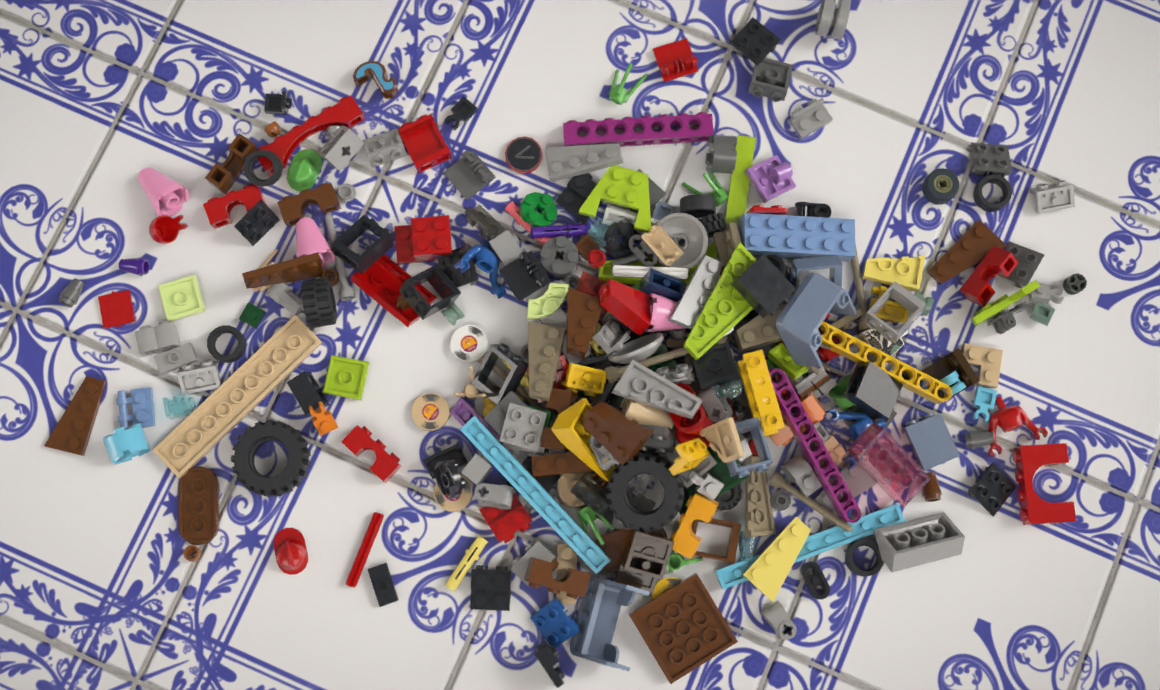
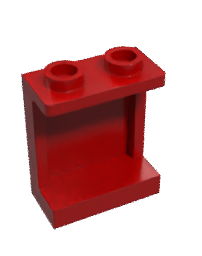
M432 114L422 115L417 121L405 123L398 129L399 135L418 174L452 159L451 152Z

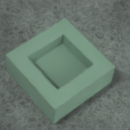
M1037 302L1029 318L1048 326L1055 309Z

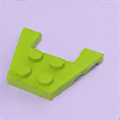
M617 165L609 167L579 209V214L595 218L600 201H606L638 210L634 229L646 233L650 232L651 215L648 174Z
M1035 280L1009 297L1007 294L1001 296L996 301L975 313L976 316L971 321L975 326L979 325L1039 288V283Z

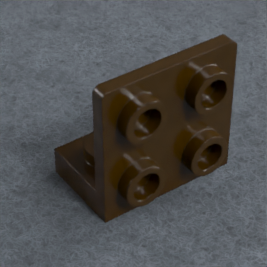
M959 348L921 371L937 380H941L956 371L959 375V380L966 385V388L963 390L980 381ZM938 389L937 395L943 399L944 392Z

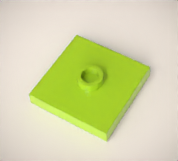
M331 355L323 393L362 401L370 363Z

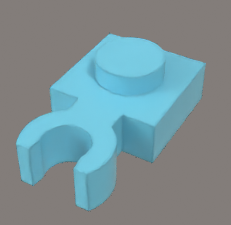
M980 386L976 387L972 406H976L978 409L973 413V420L978 419L979 413L984 416L983 422L989 420L988 410L994 409L997 395L996 390Z

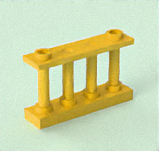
M758 350L743 354V360L738 361L737 365L752 417H758L764 437L779 433L778 429L785 428L763 351Z

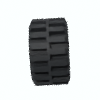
M323 277L303 281L301 285L302 303L310 327L317 328L336 324L337 308L329 279Z

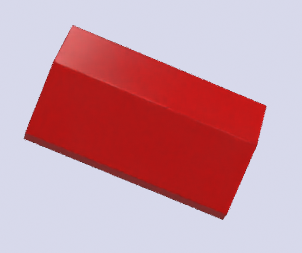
M385 254L363 274L357 271L352 275L350 280L406 327L411 326L420 319V316L413 308L401 310V308L396 306V299L401 296L399 289L412 276ZM423 285L415 287L431 306L437 297Z

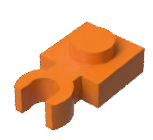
M319 401L320 408L318 410H314L312 406H309V410L313 416L312 422L320 436L337 429L338 425L330 410L325 411L323 403Z

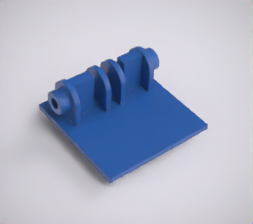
M557 598L530 617L550 646L554 645L556 648L579 631V625L576 624L573 618L569 619L572 616L571 614L567 617L565 613L568 610L563 611L565 607L562 605L561 600L558 601Z

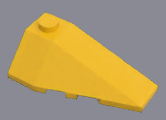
M583 398L560 413L551 430L564 446L602 479L609 481L616 464L610 470H604L600 467L598 459L589 443L592 434L580 424L587 411L592 408L588 400Z

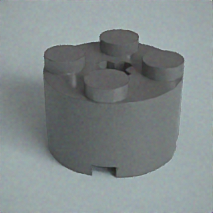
M708 136L707 146L709 147V153H706L705 158L707 171L710 173L733 174L737 151L733 147V145H737L736 136Z
M563 236L548 240L541 249V266L546 274L552 278L564 279L576 271L579 259L576 245ZM556 256H559V257L563 256V260H562V261H561L560 259H557V260H556Z

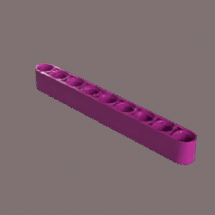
M769 368L770 378L774 372L777 374V380L775 382L772 381L780 412L815 475L823 485L822 487L836 513L844 521L849 523L858 522L861 518V510L786 374L781 369ZM785 389L787 396L785 399H782L781 392ZM792 407H795L796 414L792 417L790 410ZM805 424L806 430L801 434L800 426ZM814 441L815 447L813 450H810L809 444ZM823 458L824 465L819 467V460ZM830 475H833V482L829 484L828 478ZM842 492L843 497L838 501V494ZM852 509L851 516L847 517V511Z

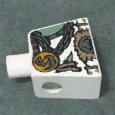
M891 322L886 323L896 331H898L900 327L903 325L900 324L899 326L894 328ZM869 329L858 336L861 341L890 356L904 345L901 337L896 343L886 340L876 329ZM908 330L901 337L908 334Z

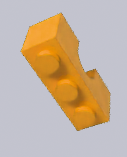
M700 493L689 497L686 503L688 510L686 514H681L677 523L680 525L678 531H673L670 540L674 541L672 550L689 559L694 557L702 538L693 533L692 522L699 519L709 523L719 505L718 502L712 501Z

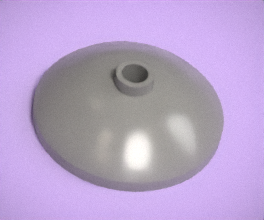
M673 213L657 223L656 226L660 225L684 252L671 266L665 265L660 259L659 262L663 266L689 269L701 261L707 251L708 236L705 227L697 218L686 213ZM681 239L685 240V244L683 246L679 245V241Z
M657 332L625 343L624 347L618 352L612 351L608 354V358L610 361L620 364H630L632 360L636 362L645 360L659 348L664 338L663 334Z

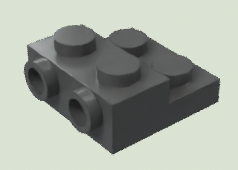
M765 58L758 66L755 64L748 92L752 93L755 97H769L774 102L784 101L793 65Z
M640 425L645 429L650 428L654 432L639 452L647 453L648 450H653L657 454L673 452L675 436L667 427Z

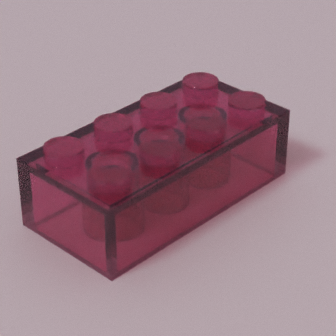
M874 422L846 450L891 499L903 507L931 480L887 430Z

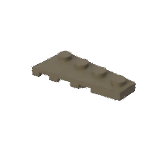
M528 322L530 398L550 400L566 334V328Z
M759 457L746 458V465L761 462ZM756 471L749 472L750 477L745 480V538L774 535L776 530L766 471L761 473Z

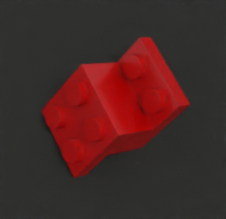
M449 215L411 218V225L394 226L397 264L433 262L436 255L452 254Z

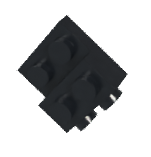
M589 173L572 177L567 187L555 201V203L583 224L587 223L591 217L579 214V209L598 184L591 180L593 177Z
M476 565V569H472L470 609L510 611L512 571L508 570V566H496V570H488L486 565Z
M545 640L536 647L537 651L534 655L555 686L559 688L564 684L563 678H565L559 666L554 667L559 662L558 657L560 653L554 645L550 647Z

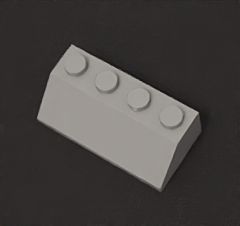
M944 512L878 528L874 531L881 558L891 572L961 555L965 539L962 532Z

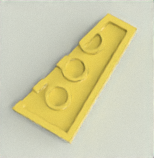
M795 517L743 574L771 602L775 600L811 531L798 517Z

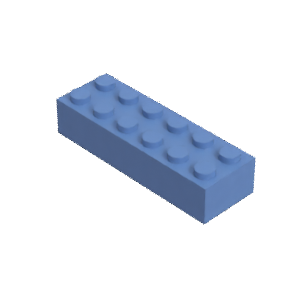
M744 213L738 219V230L742 245L753 257H761L764 254L777 255L780 258L804 259L838 255L842 262H848L856 256L855 219Z

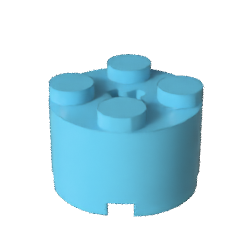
M141 424L133 425L127 430L124 427L115 429L113 434L103 437L106 450L113 464L130 461L132 457L137 455L140 457L150 451Z

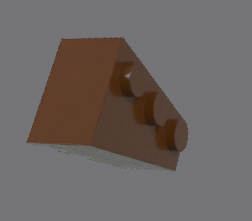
M569 287L567 291L566 353L585 359L603 307L600 305V298Z
M601 401L587 411L580 424L623 465L639 452L654 430L650 428L645 429L638 425V421L635 419L630 420L624 417L621 411Z

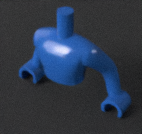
M485 241L482 246L475 245L468 250L454 267L456 269L460 267L461 272H465L470 268L468 261L475 256L478 268L486 273H490L489 280L493 289L491 294H497L498 299L506 294L505 288L502 285H498L497 282L500 262L498 257L490 251L489 242Z
M827 410L825 414H832V419L828 420V422L837 419H858L850 425V431L856 444H866L861 446L851 457L843 459V461L850 462V466L845 469H853L856 467V460L878 443L876 430L886 427V421L882 419L873 423L869 414L864 412Z

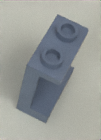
M933 412L922 416V421L912 420L905 423L906 427L901 429L902 433H906L919 462V465H917L919 472L960 456L941 413L934 415Z

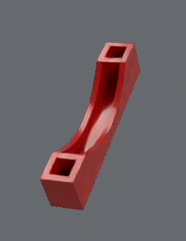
M351 95L343 97L334 106L326 107L319 115L308 118L304 124L293 127L289 133L276 137L274 142L269 145H263L258 150H267L275 153L280 158L284 169L294 150L308 137L327 130L329 126L343 125L350 129L364 121L365 117ZM266 157L258 158L268 176L271 177L273 174L271 160Z

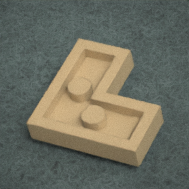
M965 343L962 347V354L970 365L979 366L978 378L980 381L977 382V385L997 388L1003 350Z

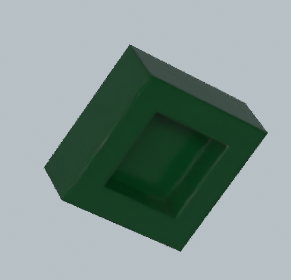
M248 302L239 320L257 329L266 312Z

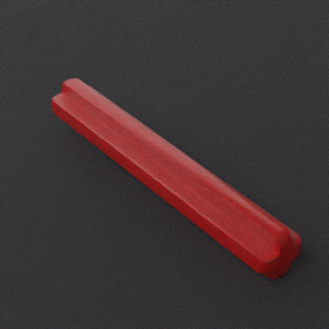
M373 513L345 582L349 587L355 588L383 521V514Z

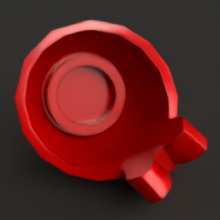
M162 215L153 219L149 225L151 238L159 244H168L176 240L179 230L188 227L186 223H180L183 215L175 218Z

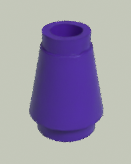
M144 257L121 259L119 261V269L143 276L148 274L150 263Z

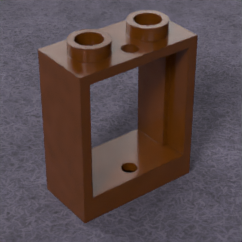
M712 518L707 524L731 528L726 557L696 551L694 556L733 564L736 559L742 524ZM699 519L692 522L693 533L696 535L698 522H706Z

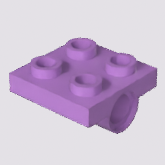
M777 155L745 171L764 203L796 187L791 178L793 175L791 166L787 162L782 163Z

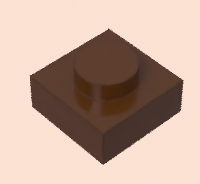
M588 234L575 244L578 253L586 261L591 250L600 249V246Z

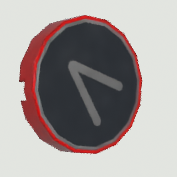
M518 137L512 140L506 148V162L510 169L520 174L531 173L539 167L542 161V149L534 139Z

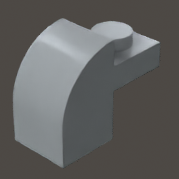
M796 455L780 467L790 482H795L805 497H808L823 486L812 472L810 465L800 455Z

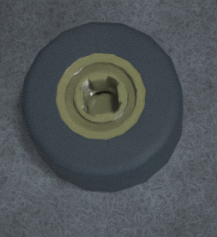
M946 168L933 170L925 178L922 185V192L925 198L935 205L948 203L959 190L957 175Z

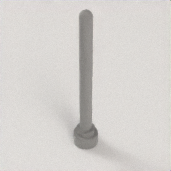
M327 214L325 221L332 244L337 239L333 217ZM335 255V263L341 284L340 300H352L355 298L354 289L348 284L343 260Z

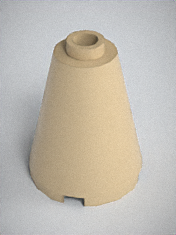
M625 397L620 405L622 415L630 420L635 419L640 425L665 426L669 431L674 425L669 412Z

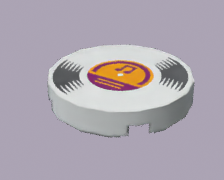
M465 325L454 331L451 336L450 347L453 355L458 360L474 363L486 353L488 340L481 328L475 325Z

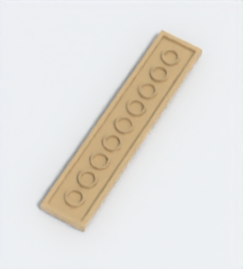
M296 315L293 316L152 451L178 478H181L323 342Z

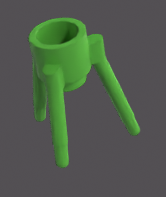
M632 63L629 64L620 85H617V87L619 70L617 69L608 95H610L609 99L618 105H622L623 102L627 103L629 97L648 77V74H644L626 94L627 90L623 86L633 66Z
M707 171L712 180L706 173H703V177L713 188L709 195L715 197L716 205L720 206L729 196L715 175ZM685 182L682 183L684 187L693 193L703 194Z
M589 504L578 511L580 514L578 518L583 530L589 535L586 523H590L597 539L603 545L604 541L594 523V520L597 519L596 515L610 530L614 531L615 528L601 514L597 506L593 508L592 504Z
M672 550L667 564L669 567L668 572L674 573V570L682 568L683 565L700 562L703 558L684 560L681 554L675 553Z

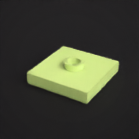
M195 274L158 285L167 321H176L206 311Z

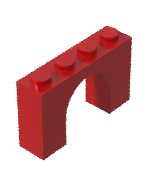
M1067 443L1015 447L1013 461L1016 462L1017 468L1015 479L1019 485L1017 498L1021 502L1019 516L1021 521H1023V525L1075 522L1074 502L1051 503L1044 501L1036 494L1033 488V476L1038 468L1043 465L1069 463Z

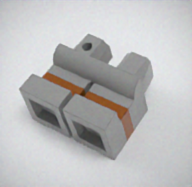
M823 366L821 368L815 367L819 371L818 375L809 368L807 372L809 376L805 379L801 376L794 381L789 377L794 385L793 389L799 398L812 391L818 399L835 387L837 383L833 378L829 377Z

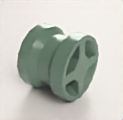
M454 302L450 304L448 309L441 311L452 326L456 324L458 319L465 317Z

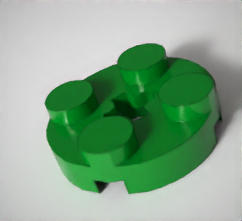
M538 192L527 194L519 206L521 218L524 222L530 223L531 227L550 226L557 218V208L549 194ZM539 208L542 211L541 214L535 211V209Z

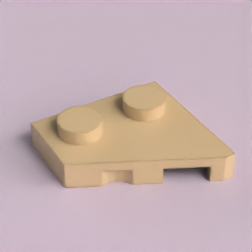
M728 417L700 430L701 437H705L710 442L709 446L718 453V456L724 463H730L745 456L733 418Z

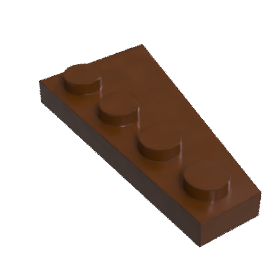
M978 220L927 273L939 285H942L982 261L993 246L1003 249L1007 245L982 221Z
M317 252L242 273L246 288L249 289L321 277L323 269L319 253Z
M88 376L85 377L44 445L45 447L81 456L85 455L107 381Z

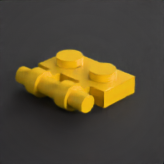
M872 286L871 293L877 294L879 299L886 292L887 287ZM877 298L870 299L869 310L878 301ZM887 301L875 316L884 321L904 324L907 321L908 310L896 301Z

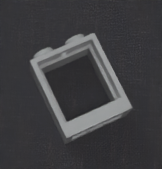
M895 281L866 313L864 321L870 328L880 332L886 340L896 343L921 315L926 303ZM890 298L913 313L898 331L875 316Z

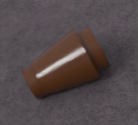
M935 472L924 473L922 497H925L926 502L941 500L942 492Z

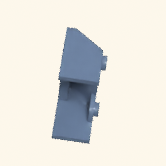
M809 273L805 277L793 297L779 314L776 327L795 364L821 368L823 364L816 352L822 343V337L818 330L819 326L829 312L856 316L857 311L848 292L844 288L818 273Z
M591 577L585 597L582 598L576 624L579 625V631L572 636L570 643L572 655L609 667L630 671V667L617 663L619 649L611 644L621 605H631L634 601L635 593L649 596L650 592L629 585Z

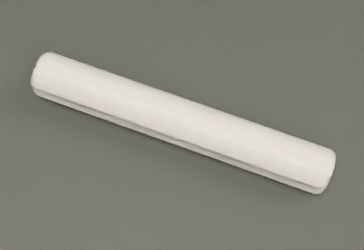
M613 265L612 269L613 276L644 277L652 268L677 279H688V268Z

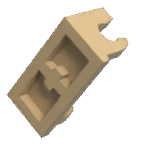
M654 225L651 227L652 230L644 233L641 238L665 265L671 266L684 252L660 225Z

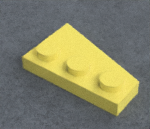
M925 255L914 258L907 256L897 259H867L862 279L890 286L896 281L905 289L918 292Z

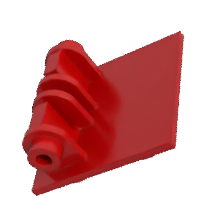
M687 38L652 49L664 82L699 72L697 57L693 56Z

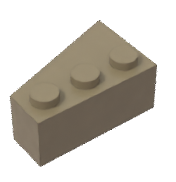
M782 302L779 304L780 310L772 317L767 315L765 318H762L758 315L735 332L734 338L739 353L783 341L777 330L776 321L787 303L783 304Z

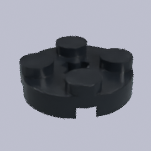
M620 220L618 223H612L604 235V241H606L605 251L610 256L618 259L630 256L633 251L629 247V239L634 235H640L639 232L628 221Z
M445 459L437 462L435 469H438L439 474H436L435 477L440 491L443 495L448 494V499L459 497L462 489L466 488V483L460 477L457 462L454 459Z

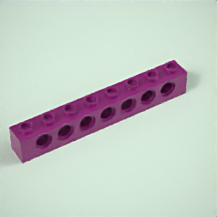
M699 112L696 115L681 113L678 116L663 114L659 117L646 115L635 119L633 117H624L619 120L606 118L603 121H596L595 119H588L585 122L570 120L563 123L564 146L619 143L621 147L707 142L708 136L714 135L712 114H707L706 112ZM695 124L698 127V129L693 130L689 127V125ZM676 125L679 127V130L674 131L670 127ZM657 126L661 131L654 132L652 127ZM641 128L642 132L636 133L633 131V129ZM622 129L624 133L617 134L615 133V130ZM603 130L605 134L600 136L596 132ZM580 131H584L587 133V135L581 137L577 133Z

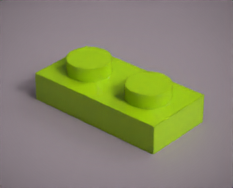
M780 343L768 352V358L794 381L808 372V366L794 363L787 347L783 343Z

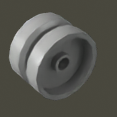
M822 0L817 15L815 35L825 37L831 26V38L842 40L849 18L851 0H838L836 8V0Z

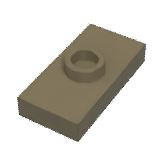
M857 308L856 316L846 315L830 325L845 331L852 326L851 322L860 318L863 313L860 308Z

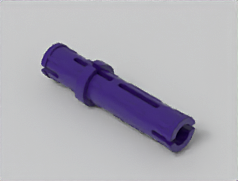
M565 223V225L531 227L530 234L532 239L559 236L571 238L575 235L588 234L587 223Z

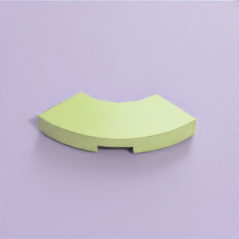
M550 283L544 295L537 299H529L527 320L541 319L554 313L565 301L569 284Z

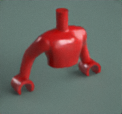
M1001 396L996 398L995 403L999 410L991 414L988 425V432H993L995 443L990 444V449L988 450L990 457H994L992 449L996 450L999 455L1002 452V448L997 445L996 440L997 425L1004 433L1020 428L1024 424L1034 433L1033 437L1035 440L1040 439L1038 432L1042 433L1043 437L1046 438L1048 435L1047 430L1043 427L1037 428L1019 405L1006 407Z

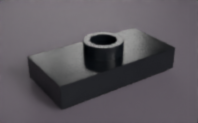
M384 563L367 569L379 607L399 601L388 564Z

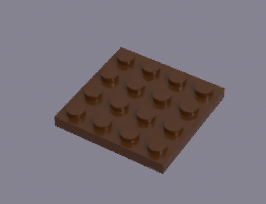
M696 572L628 614L670 684L738 642Z

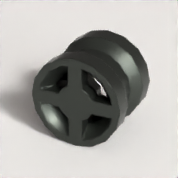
M1072 274L1064 280L1063 289L1067 294H1078L1086 288L1087 280L1082 274Z

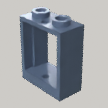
M833 255L792 260V267H790L789 273L792 285L796 289L791 295H794L799 287L800 271L830 268L829 280L842 287L843 264L839 256Z
M758 417L736 422L735 426L738 434L751 432L761 462L737 467L735 460L726 463L730 476L738 475V478L748 476L749 472L752 471L761 473L768 470V466L773 463Z

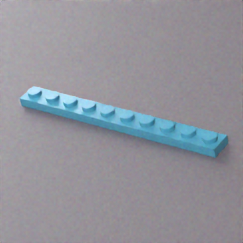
M473 416L460 429L596 574L611 561L606 553L476 416Z
M899 504L862 516L856 523H849L853 527L851 532H846L839 526H835L808 536L794 563L874 534L875 529L905 522ZM761 554L716 570L715 572L722 590L748 581L743 574Z

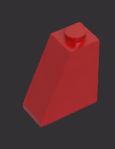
M609 279L605 285L600 287L598 293L600 305L633 332L641 335L651 325L649 294Z

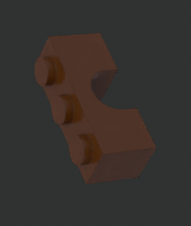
M240 133L228 147L229 155L224 163L221 165L216 163L205 177L210 185L223 194L230 190L243 173L244 161L247 156L258 150L252 141Z
M322 183L315 189L303 190L295 196H285L281 201L277 202L287 227L296 225L301 218H304V210L310 204L318 205L323 215L341 209L332 183Z
M552 388L550 400L547 401L546 408L558 411L560 414L577 403L578 397L572 390ZM543 427L542 448L569 451L559 441L551 428Z
M573 452L531 457L534 478L553 477L559 474L592 473V469Z
M530 557L524 580L529 582L528 586L540 589L541 585L548 587L547 591L559 594V591L567 592L566 596L573 599H578V596L585 597L591 574L567 568L565 576L561 580H555L551 573L553 563Z

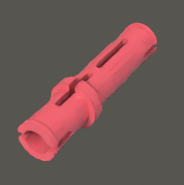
M513 201L506 206L505 211L516 220L518 225L521 224L530 233L531 224L523 221L520 216L519 207ZM551 238L535 239L543 246Z

